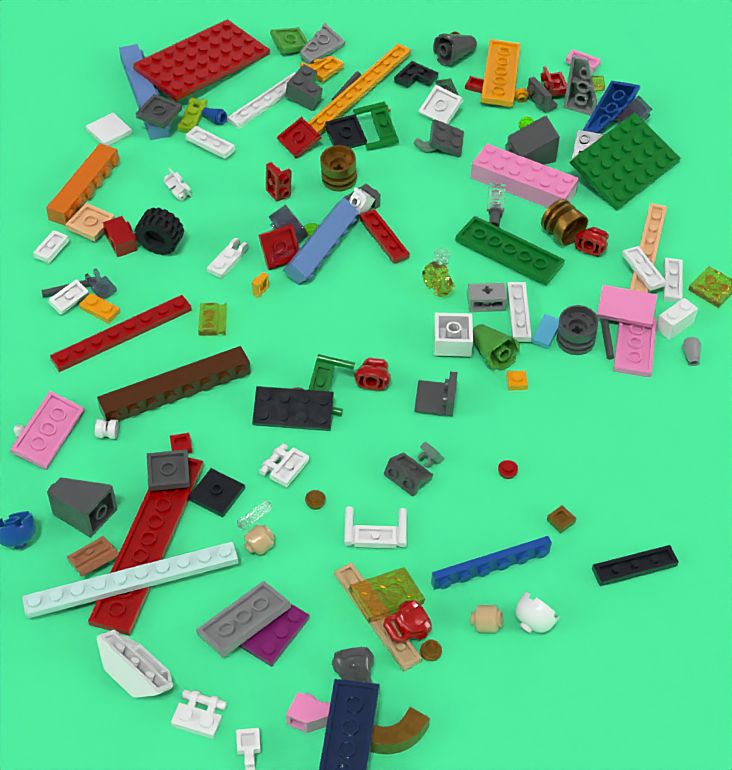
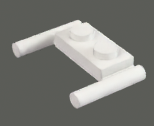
M345 508L344 544L346 546H351L352 544H354V547L367 548L407 546V510L405 508L399 509L398 527L353 526L354 508Z

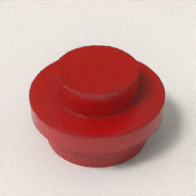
M504 460L500 462L498 472L501 477L512 479L518 473V466L514 461Z

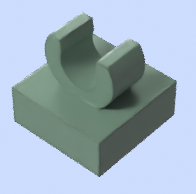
M426 441L420 446L425 452L420 453L418 459L423 461L424 458L428 457V461L424 464L428 468L433 465L434 461L440 464L445 459Z

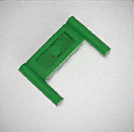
M385 101L353 109L356 115L371 112L380 141L365 144L367 151L399 142Z
M318 354L308 390L329 391L334 367L339 366L354 370L355 362ZM333 407L332 414L342 416L343 409Z

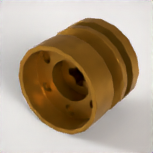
M342 145L331 146L325 149L320 157L323 184L326 188L333 191H345L351 188L357 180L355 153L352 149Z
M559 199L551 204L541 218L542 228L553 235L564 246L574 243L575 235L582 230H586L588 225V218L582 212L575 209V206L566 199Z

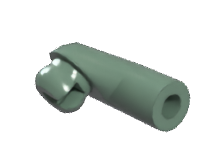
M419 138L414 141V145L425 153L438 150L429 146V141L423 142Z

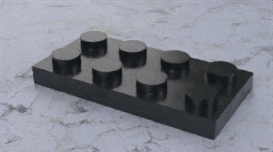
M256 386L252 424L255 426L331 431L334 392Z

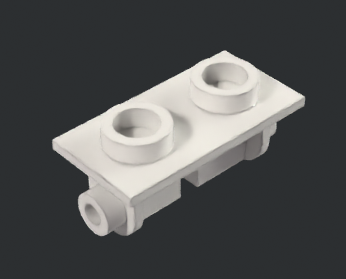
M169 168L171 174L164 177V183L172 190L176 199L183 201L187 195L193 198L189 193L190 187L186 182L181 183L183 178L178 172L173 173Z

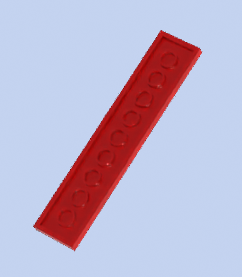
M188 457L190 487L149 491L148 488L110 573L163 560L189 501V495L192 493L204 466L202 460ZM151 586L97 600L88 619L89 625L109 631L115 630L130 636Z

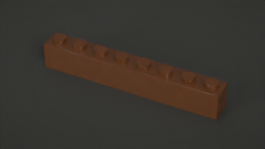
M238 346L98 396L99 409L105 421L118 420L120 422L129 417L137 416L140 413L156 409L162 405L173 403L176 400L251 374L250 361L242 347Z

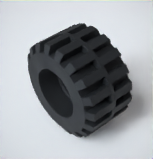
M153 207L146 210L135 228V236L138 238V242L144 248H147L148 251L161 255L171 254L184 235L183 224L179 222L180 219L175 217V214L172 212L170 213L168 210H163L159 207L157 209Z

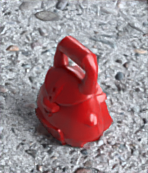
M596 227L582 230L575 235L576 249L599 257L607 249L609 234L607 231Z
M369 357L365 359L363 364L354 373L358 387L370 390H385L391 381V375L387 370L388 363L384 359Z
M410 600L400 604L396 613L387 616L383 627L392 641L403 643L409 639H425L432 629V624L421 604L416 600ZM391 621H394V624H395L397 630H398V631L400 632V634L402 635L401 637L398 635V633H397V631L395 630L394 626L392 625Z

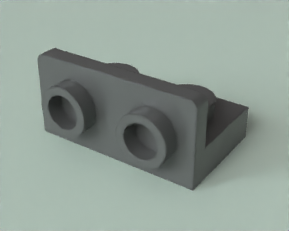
M404 452L390 458L384 471V475L411 496L416 495L419 486L431 481L433 477L431 472Z

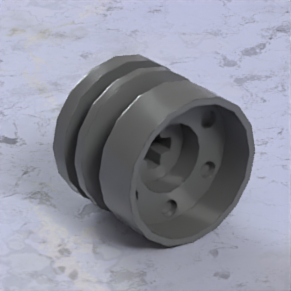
M581 305L569 306L562 311L559 317L556 341L564 352L571 355H582L592 350L595 345L599 321L596 313L592 309Z

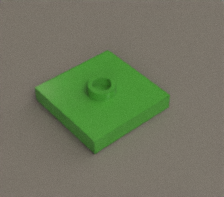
M299 27L272 29L270 32L281 54L300 52L308 43Z

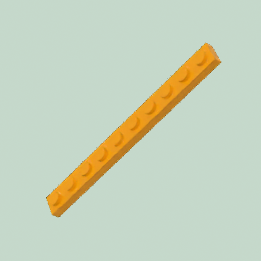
M397 44L308 123L321 135L326 130L324 125L326 121L340 118L411 54V49Z

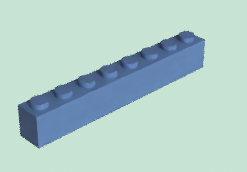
M138 44L119 47L123 68L138 109H140L153 94L159 96L158 89H155L156 86L133 69V63L144 59L143 50L139 49ZM143 121L150 140L169 137L170 123L163 129Z

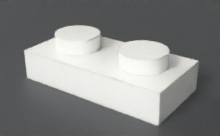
M53 230L33 252L34 258L50 263L69 242V237Z
M76 279L51 297L48 303L62 315L88 296L89 291Z

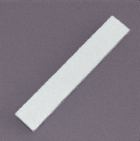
M296 72L228 116L227 122L240 129L285 98L287 82Z

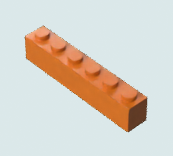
M99 143L46 207L50 221L66 226L65 224L85 205L97 188L102 185L105 178L110 175L114 167L119 164L120 158L116 148Z

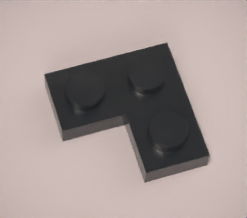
M411 61L394 77V82L406 88L415 80L430 86L438 78V72Z

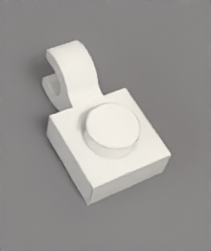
M259 728L236 730L238 755L245 756L246 770H255L254 754L261 753Z

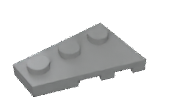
M324 23L322 28L315 33L313 39L300 51V57L307 64H313L314 60L322 59L345 45V41Z

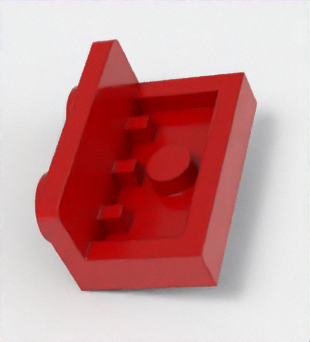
M543 66V72H541L540 77L547 91L552 96L566 94L567 83L562 72L549 73L547 67Z

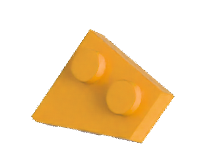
M329 56L324 59H316L313 64H308L307 66L317 71V80L324 82L344 68V62Z

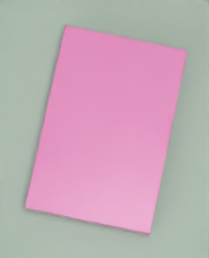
M603 285L597 317L651 328L657 295Z

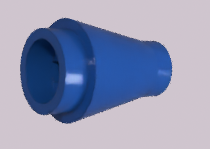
M207 107L203 109V117L208 118L215 124L220 125L226 122L227 113L223 109Z

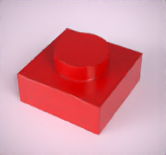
M189 433L170 435L172 451L187 449L188 453H192Z

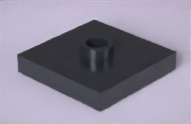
M356 114L326 121L324 124L333 146L342 145L351 149L367 144V139Z
M211 468L189 495V501L223 518L245 490V484Z

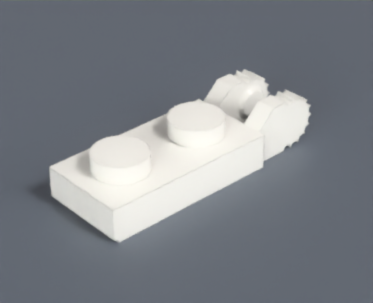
M234 238L229 246L207 267V272L223 279L242 259V256L249 247L248 243L243 242L237 251L235 249L240 242L238 238Z

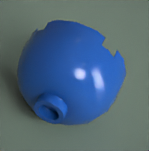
M29 511L8 515L9 519L4 522L1 518L0 544L6 547H14L15 549L25 547L27 545L26 542L35 533V522L32 513H29Z

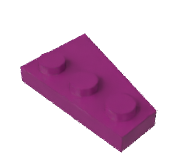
M291 604V608L238 647L273 667L308 622L310 615Z

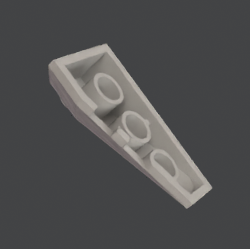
M572 55L563 108L591 116L597 106V99L589 59Z

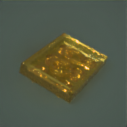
M405 567L351 584L348 589L368 623L396 613L398 606L404 601L416 600L421 605L425 601L424 596Z

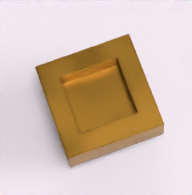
M561 505L547 516V521L562 533L576 522V517Z

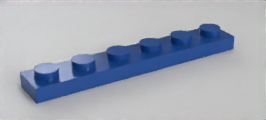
M545 536L432 572L431 584L434 590L439 588L445 589L458 582L463 583L477 576H486L492 571L505 570L514 564H523L536 557H545L550 552L552 542L549 536Z

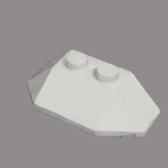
M115 630L98 635L97 643L104 670L133 698L154 696L172 689L173 682L170 671L140 643L126 636L119 635V632Z

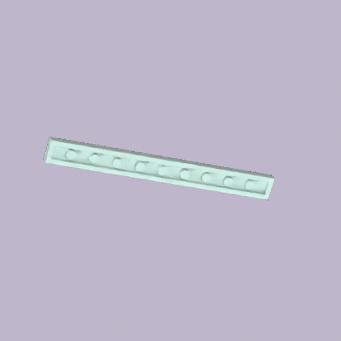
M232 541L24 595L22 599L25 614L28 619L237 564L238 557Z

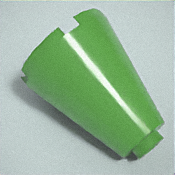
M483 324L473 328V341L489 367L493 370L499 369L501 371L515 362L516 352L519 353L520 344L515 338Z

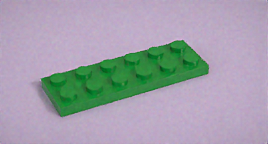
M473 216L461 229L455 241L544 285L551 281L565 262V259L476 216Z

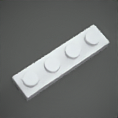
M507 282L512 337L518 342H531L532 335L526 282Z

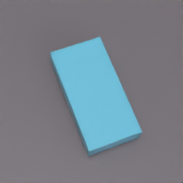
M544 314L532 337L531 343L549 349L558 331L559 319Z

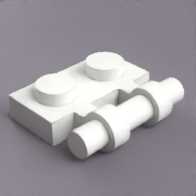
M282 443L273 450V455L262 463L259 473L265 476L268 472H271L270 479L287 488L309 462V456L294 447L287 452L288 446Z
M184 690L182 698L189 700L188 705L178 704L171 720V727L214 739L222 721V716L215 714L217 709L225 711L227 702L220 700L217 696L209 697L202 695L197 690ZM200 703L208 706L207 711L196 708L197 704Z

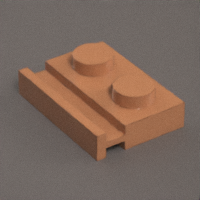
M102 536L68 555L67 559L70 565L83 577L119 555L112 544Z

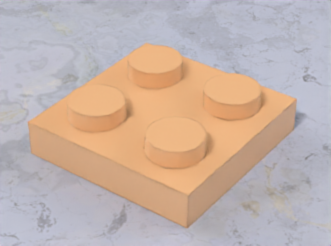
M86 203L65 225L67 230L95 242L104 233L103 222L114 219L115 215Z

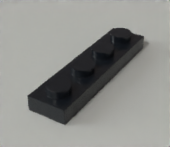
M671 545L593 564L592 570L599 586L676 567L679 561Z

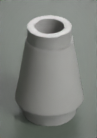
M688 337L684 340L682 347L688 365L697 366L700 364L701 342L696 337Z

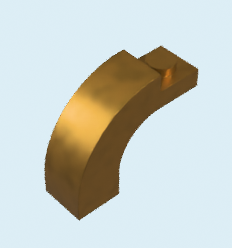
M410 707L398 723L387 727L374 725L370 752L396 754L413 747L428 730L430 718Z

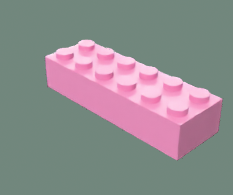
M486 144L472 162L470 177L546 208L559 199H566L571 202L577 192L579 178L490 144Z

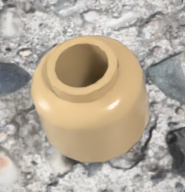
M257 524L244 535L246 541L244 546L250 554L255 552L257 555H263L274 545L273 539L275 536L266 525L261 526Z
M478 605L475 612H471V625H475L478 633H496L503 626V612L496 605Z

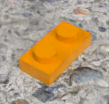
M92 293L79 304L81 310L108 324L120 313L119 307Z

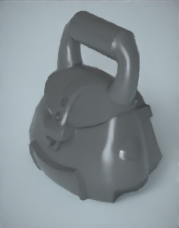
M368 647L349 648L334 653V658L332 659L333 670L342 680L372 683L370 671L374 664V656Z

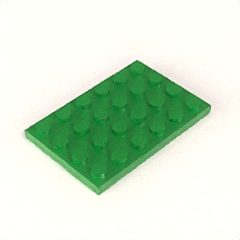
M634 112L570 161V164L617 211L678 163L681 158Z

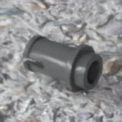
M492 207L489 211V223L499 227L500 218L503 215L499 207Z

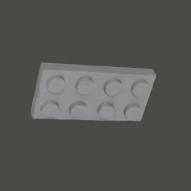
M263 581L196 629L197 635L223 658L291 608L290 601Z

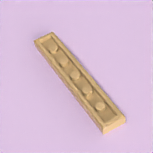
M351 562L334 571L337 581L402 671L405 672L421 663L422 657L409 640L403 643L391 640L383 627L385 618L390 614ZM391 621V623H392V625L394 626L395 630L397 631L398 635L401 637L402 635H401L400 632L397 630V628H396V626H395V624H394V621Z

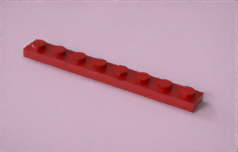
M180 295L50 355V359L59 372L64 371L192 311L191 305L183 295Z

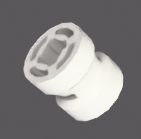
M96 420V438L109 437V439H117L119 430L118 420Z

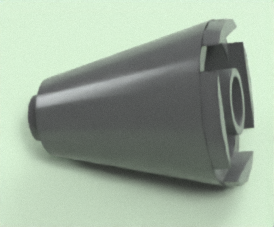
M443 33L434 39L433 51L438 56L437 61L441 65L446 66L474 51L477 41L472 35Z

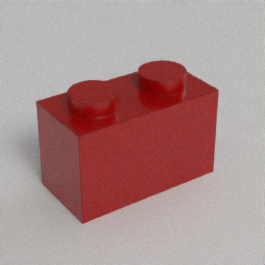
M123 216L103 222L104 234L117 258L137 251L136 243H138V238L135 236V233H132L130 223L126 222Z

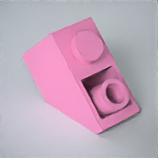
M298 692L286 713V723L305 733L327 726L330 703L321 702L311 694Z

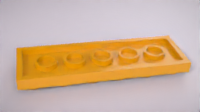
M490 39L481 96L482 103L513 107L521 43Z

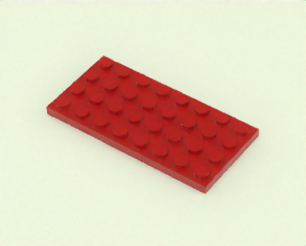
M227 19L133 63V69L173 100L178 101L270 55V49Z

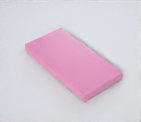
M653 318L651 328L618 322L613 372L651 378L657 318Z
M49 391L11 447L10 452L46 470L80 419L85 408Z

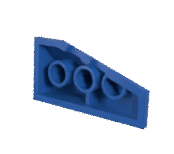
M611 80L583 131L600 133L634 100L641 88L640 85Z

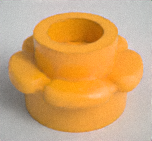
M525 88L515 90L514 99L522 103L528 99L529 93Z

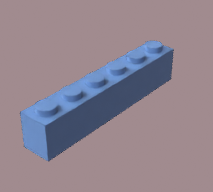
M342 198L335 204L283 271L298 285L303 281L308 282L314 275L312 271H316L322 265L321 260L326 259L331 253L330 248H334L340 242L338 238L343 237L348 231L347 227H350L357 220L355 216L359 211L348 200Z

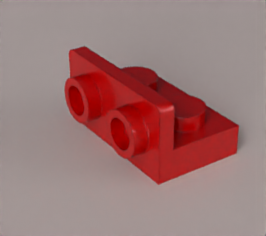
M272 162L267 163L266 191L276 202L291 196L292 171L290 169L281 171Z

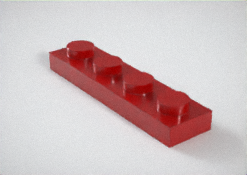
M375 209L360 214V221L394 264L409 258V251Z

